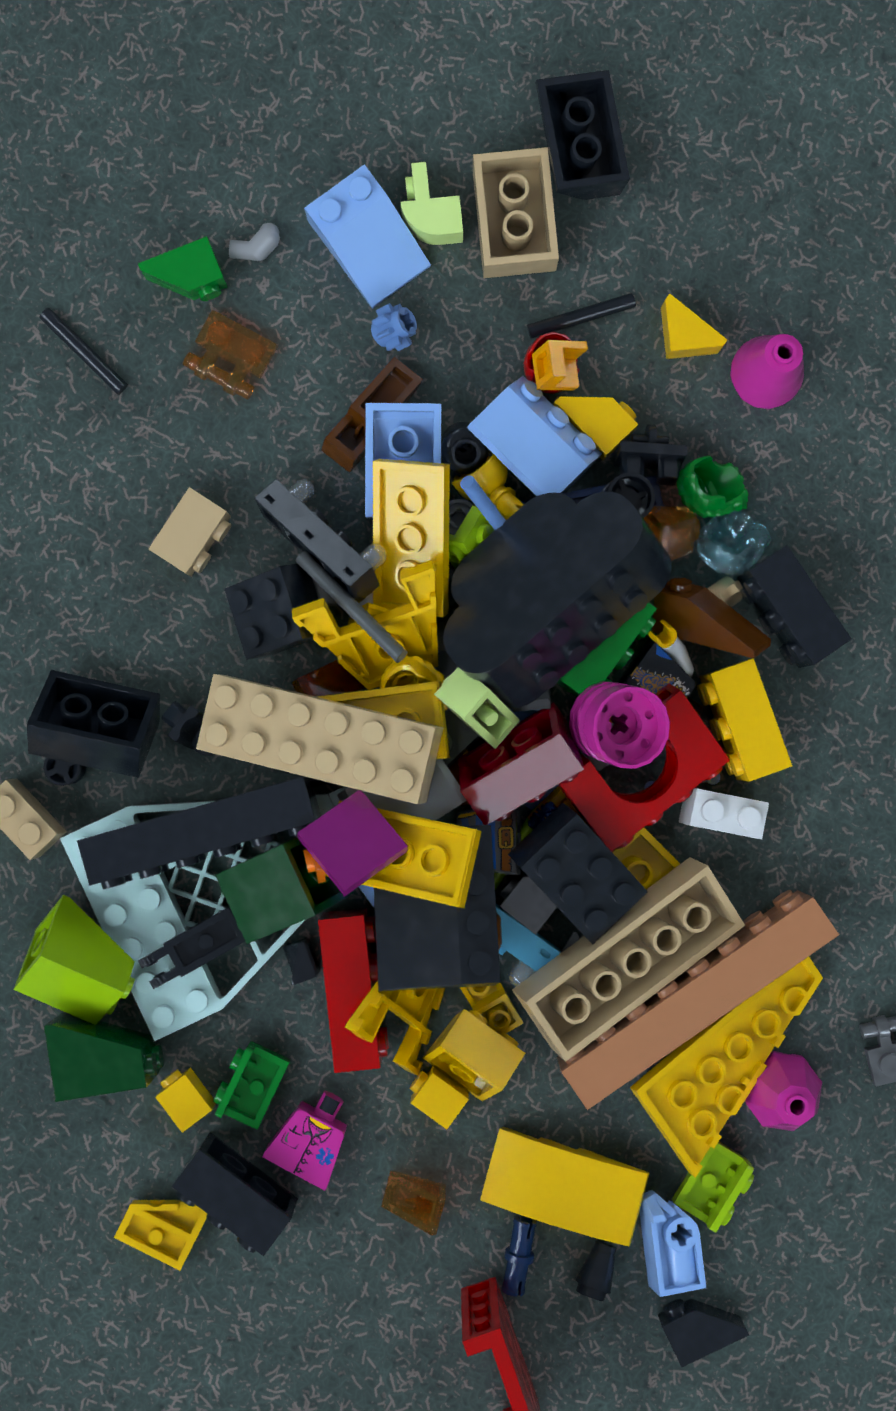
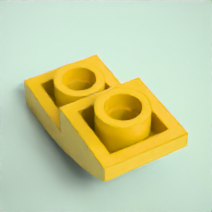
M501 983L495 986L460 987L473 1011L485 1017L488 1021L487 1026L498 1034L500 1032L508 1033L523 1024L520 1015Z

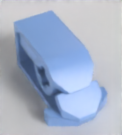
M653 1190L644 1193L639 1214L648 1286L660 1297L706 1288L698 1225L670 1200L668 1202L664 1201Z

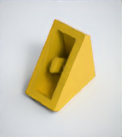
M669 294L661 307L666 359L718 354L727 342V339L673 295Z

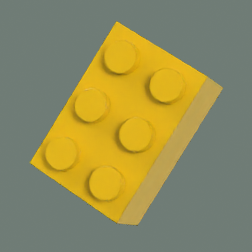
M754 658L699 676L702 684L697 685V691L704 706L710 705L714 719L709 720L710 727L717 741L722 739L726 755L730 759L724 765L729 776L735 775L736 780L750 782L792 767Z

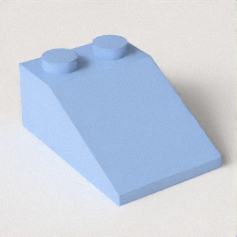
M365 164L304 208L309 224L372 309L431 266L391 200Z
M366 403V518H373L372 461L380 458L441 463V404Z

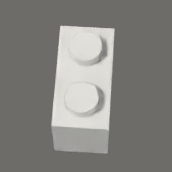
M694 788L691 796L682 802L679 823L762 840L769 803Z

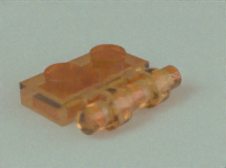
M212 310L195 340L198 346L207 351L201 358L189 352L183 361V365L193 370L194 375L200 379L206 380L208 378L223 386V391L232 396L238 394L248 400L255 387L243 381L249 372L261 379L278 346L276 343ZM219 357L236 365L231 373L215 366Z

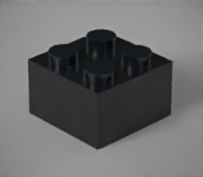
M299 564L278 566L224 589L246 660L273 655L313 640V634L304 626L300 628L292 619L293 608L319 600L312 577Z

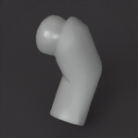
M265 223L250 241L230 240L229 258L253 261L265 260L279 244L280 232L278 227L273 223Z

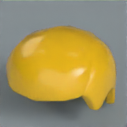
M493 454L488 456L486 463L475 472L461 474L460 477L456 475L452 485L462 497L472 501L460 486L461 480L465 476L470 475L474 477L489 497L495 489L502 485L504 486L506 483L507 467Z

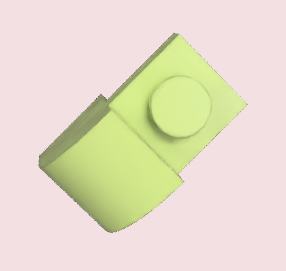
M426 162L411 163L412 176L405 177L407 200L411 201L400 202L402 218L409 231L415 238L427 244L463 243L460 196L430 198Z

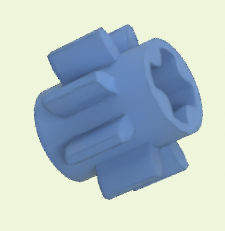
M389 303L377 309L378 317L372 320L371 325L372 336L376 343L386 347L387 351L394 348L400 351L412 345L409 337L415 335L417 329L413 313L409 309L402 307L401 304L393 307Z

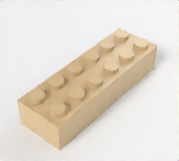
M213 674L196 749L418 805L427 803L444 727L228 675Z
M689 857L646 889L648 892L594 944L583 936L512 989L550 1048L565 1062L745 926L708 865Z

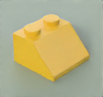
M463 1009L454 1016L426 1052L423 1059L476 1098L484 1101L504 1089L526 1053L518 1048L519 1044L514 1038L503 1032L498 1034L487 1026L488 1021L481 1014L473 1010L468 1012Z

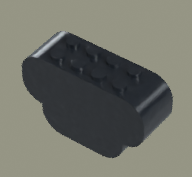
M554 492L539 495L524 504L501 527L497 528L466 555L457 566L451 581V592L454 600L460 607L452 614L444 630L443 641L446 652L467 676L483 683L508 708L528 705L552 688L574 666L585 660L588 654L607 638L614 635L618 628L637 612L643 610L647 603L662 591L671 574L672 564L670 555L639 511L621 494L599 492L584 498L577 504L569 496L562 493Z

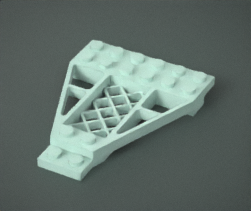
M344 786L330 794H315L321 816L338 805L339 798L337 794L347 787ZM215 801L132 805L60 838L102 930L135 961L130 975L135 978L131 992L154 1041L222 1010L305 920L291 925L266 952L262 950L258 940L251 942L250 944L258 961L225 996H221L207 964L202 965L183 977L179 975L153 989L149 981L155 975L163 971L166 972L175 967L169 954L160 958L155 964L141 968L138 960L163 947L164 942L198 924L189 921L196 901L216 908L214 915L227 908V906L223 905L225 897L222 893L218 903L198 896L205 877L218 881L215 874L207 872L214 854L213 851L208 852L202 870L190 865L182 867V869L200 875L194 894L174 887L181 869L177 868L176 861L168 863L169 869L175 867L170 883L164 872L140 879L137 872L132 874L133 880L103 890L101 883L89 886L77 840L140 823L137 816L138 813L186 810ZM277 841L267 843L265 851L271 849L272 845L278 846L282 843ZM245 842L241 843L242 849L238 850L236 854L224 855L234 859L231 867L237 865L238 861L248 860L240 856ZM174 894L191 899L186 916H184Z

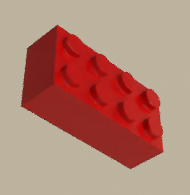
M367 908L323 912L318 919L334 1073L378 1069L381 1067L382 1057L388 1056L389 1038L387 1027L379 1028L372 1043L359 1038L345 1028L351 1016L375 985V981H378L377 953H372L371 943L376 942L375 916H368Z

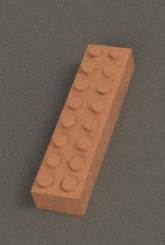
M791 890L783 892L772 901L775 905L764 914L761 911H757L748 916L743 921L745 924L744 928L725 940L565 1062L560 1056L556 1057L562 1074L588 1110L839 936V933L814 897L799 890L794 893Z

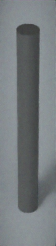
M307 551L302 552L297 557L296 562L396 663L406 657L408 652Z

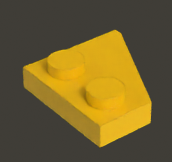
M133 1200L114 1238L181 1271L207 1218V1213L198 1206H189L181 1200Z

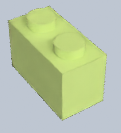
M459 667L443 681L442 686L434 694L460 720L495 749L520 721L488 687L480 681L467 676Z

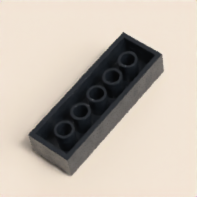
M303 776L77 840L89 886L101 883L104 890L133 880V873L138 872L140 879L170 870L168 863L175 861L177 868H182L205 860L204 853L213 851L215 858L235 853L242 849V842L249 840L252 847H256L279 839L277 833L288 830L290 837L295 836L300 830L321 817L311 778Z

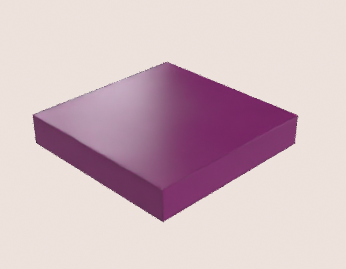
M361 790L349 796L297 833L300 842L344 896L408 851L407 844Z

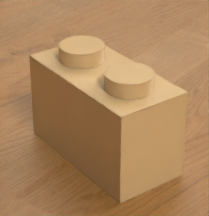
M189 487L149 547V550L192 577L195 571L201 573L208 564L211 554L207 552L216 540L220 543L229 532L231 523L228 520L231 515Z
M8 779L0 785V829L29 860L41 857L67 831L18 779Z

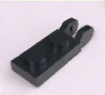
M229 906L164 942L163 947L144 956L138 962L141 968L149 967L158 962L160 958L169 954L175 967L155 975L149 981L152 988L155 989L179 975L181 977L242 944L245 942V939L237 926L236 919Z

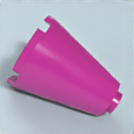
M788 334L764 335L747 341L739 348L732 360L730 376L740 398L754 407L771 409L784 405L798 393L804 378L802 346L795 337Z

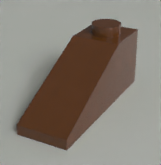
M671 579L662 591L654 597V607L657 609L653 613V618L656 622L652 632L660 634L663 631L664 625L660 622L663 619L676 630L677 637L681 640L750 658H755L771 646V638L709 591L708 588L692 584V581L689 579Z

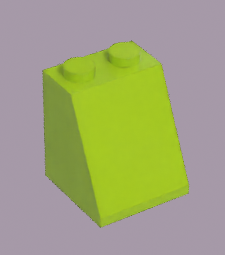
M62 895L36 928L13 990L96 1025L105 1014L111 1015L120 998L126 999L135 981V978L130 976L135 961L70 897Z

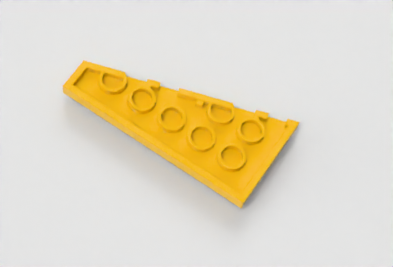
M810 957L798 963L676 1048L630 1087L682 1164L695 1178L703 1167L700 1163L710 1147L715 1148L722 1136L719 1133L731 1115L737 1114L755 1086L757 1078L767 1067L764 1063L773 1048H779L786 1036L783 1033L794 1016L801 1014L822 981L823 977Z

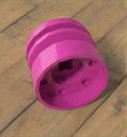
M602 681L586 688L577 697L570 711L569 728L573 741L584 754L596 760L619 768L636 769L650 764L662 752L669 737L670 721L666 707L657 695L642 687ZM610 717H611V721L614 723L613 727H612L611 722H609Z

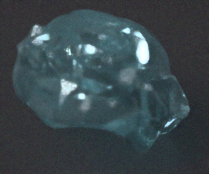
M733 511L724 516L713 517L698 531L696 549L701 560L709 568L714 569L715 572L727 575L742 574L759 561L764 549L769 545L772 538L766 527L758 521H754L751 515L742 511Z

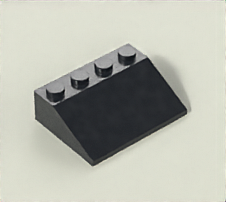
M491 825L463 826L482 831L465 908L374 888L378 991L495 986L501 982Z

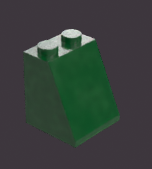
M298 836L215 875L221 892L226 898L236 919L237 926L247 944L313 917L354 893V891H351L344 896L328 876H325L326 882L318 884L316 871L308 873L303 852L306 848L300 842Z
M61 1013L44 1025L55 1102L147 1088L159 1074V1068L164 1066L161 1045L155 1046L152 1035L102 1021L94 1025L68 1013Z

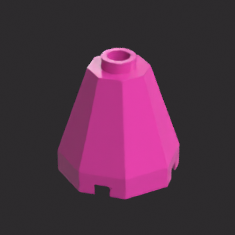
M772 1051L764 1063L767 1067L757 1078L755 1086L744 1102L763 1127L794 1131L818 1113L822 1081L802 1055Z

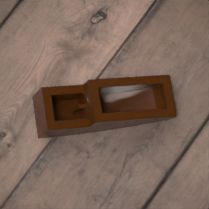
M394 357L350 405L348 413L325 437L321 451L350 473L365 456L366 403H407L421 385L423 379Z

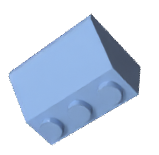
M524 376L502 391L467 427L536 496L554 492L563 494L602 455L596 448L594 441L588 435L581 433L569 421L567 414L562 409L551 404L542 395V391L537 390L536 384L527 380Z

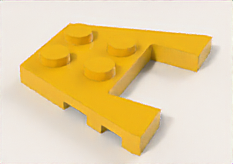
M429 560L399 571L400 580L411 603L372 617L408 652L406 656H419L430 662L434 667H438L435 568L433 561ZM324 598L292 609L293 621L300 628L304 626L313 634V640L322 648L327 647L337 657L338 663L368 690L380 687L383 672L391 665L393 659L356 622L338 627Z
M377 981L351 1016L345 1028L359 1038L372 1043L389 1009L409 1025L393 1062L404 1070L418 1076L423 1062L417 1060L421 1044L428 1045L432 1031L427 1028L432 1008L439 1010L445 988L378 991Z

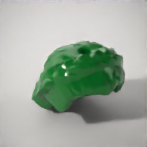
M708 455L690 461L679 472L676 484L681 502L688 507L689 511L696 513L699 517L714 518L724 516L733 511L738 512L742 509H747L748 490L745 489L746 486L743 484L744 478L741 472L732 463L720 464L712 461V456Z

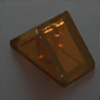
M390 1171L381 1207L429 1235H436L446 1199V1184Z

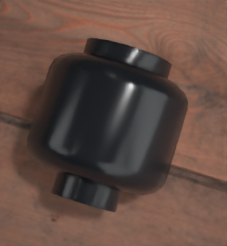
M457 422L449 426L441 437V457L444 463L450 464V469L460 474L475 472L486 463L489 455V449L467 428L470 422Z

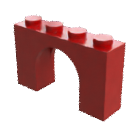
M670 683L655 694L666 707L670 727L669 737L665 744V765L661 775L651 786L640 792L630 794L613 791L591 761L582 753L584 770L580 771L578 776L572 781L558 784L586 824L611 852L627 846L638 831L645 826H651L662 818L664 811L673 804L683 802L689 798L696 786L704 780L716 777L722 771V766L730 761L683 692Z

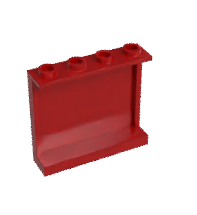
M496 1276L461 1288L462 1343L467 1357L492 1349L511 1407L503 1409V1411H540L539 1401Z

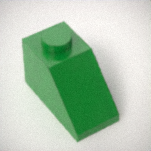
M207 236L138 263L140 271L146 280L192 300L199 298L201 301L212 300L221 295V289L228 287Z

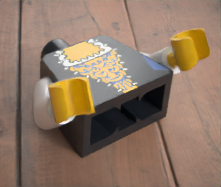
M662 619L660 622L664 625L663 631L659 635H655L651 631L648 632L650 638L620 677L618 683L642 687L654 694L670 683L683 692L697 714L700 715L703 706L689 697L697 683L691 678L694 667L686 646L677 637L676 630Z

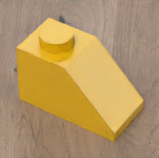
M560 396L554 402V406L562 409L567 414L569 421L581 433L588 435L594 441L596 448L602 453L600 458L603 461L619 446L620 441L627 439L638 426V423L634 420L637 417L635 412L625 402L621 401L618 404L611 397Z

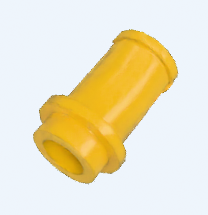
M502 485L489 496L496 508L507 519L524 505L515 496V490L511 487Z

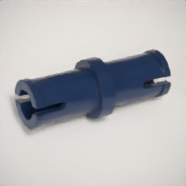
M519 1215L514 1216L510 1246L505 1249L504 1258L507 1260L501 1288L503 1293L515 1297L525 1294L528 1266L533 1263L534 1253L531 1250L535 1227L537 1226V1220L522 1215L521 1220Z

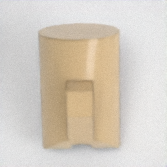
M723 577L708 587L709 591L730 607H733L742 599L740 590L743 587L739 581L735 582L731 577Z

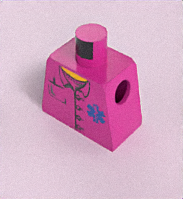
M328 1091L323 1092L316 1107L301 1101L269 1142L262 1157L325 1191L347 1127L345 1123L335 1119L344 1101Z

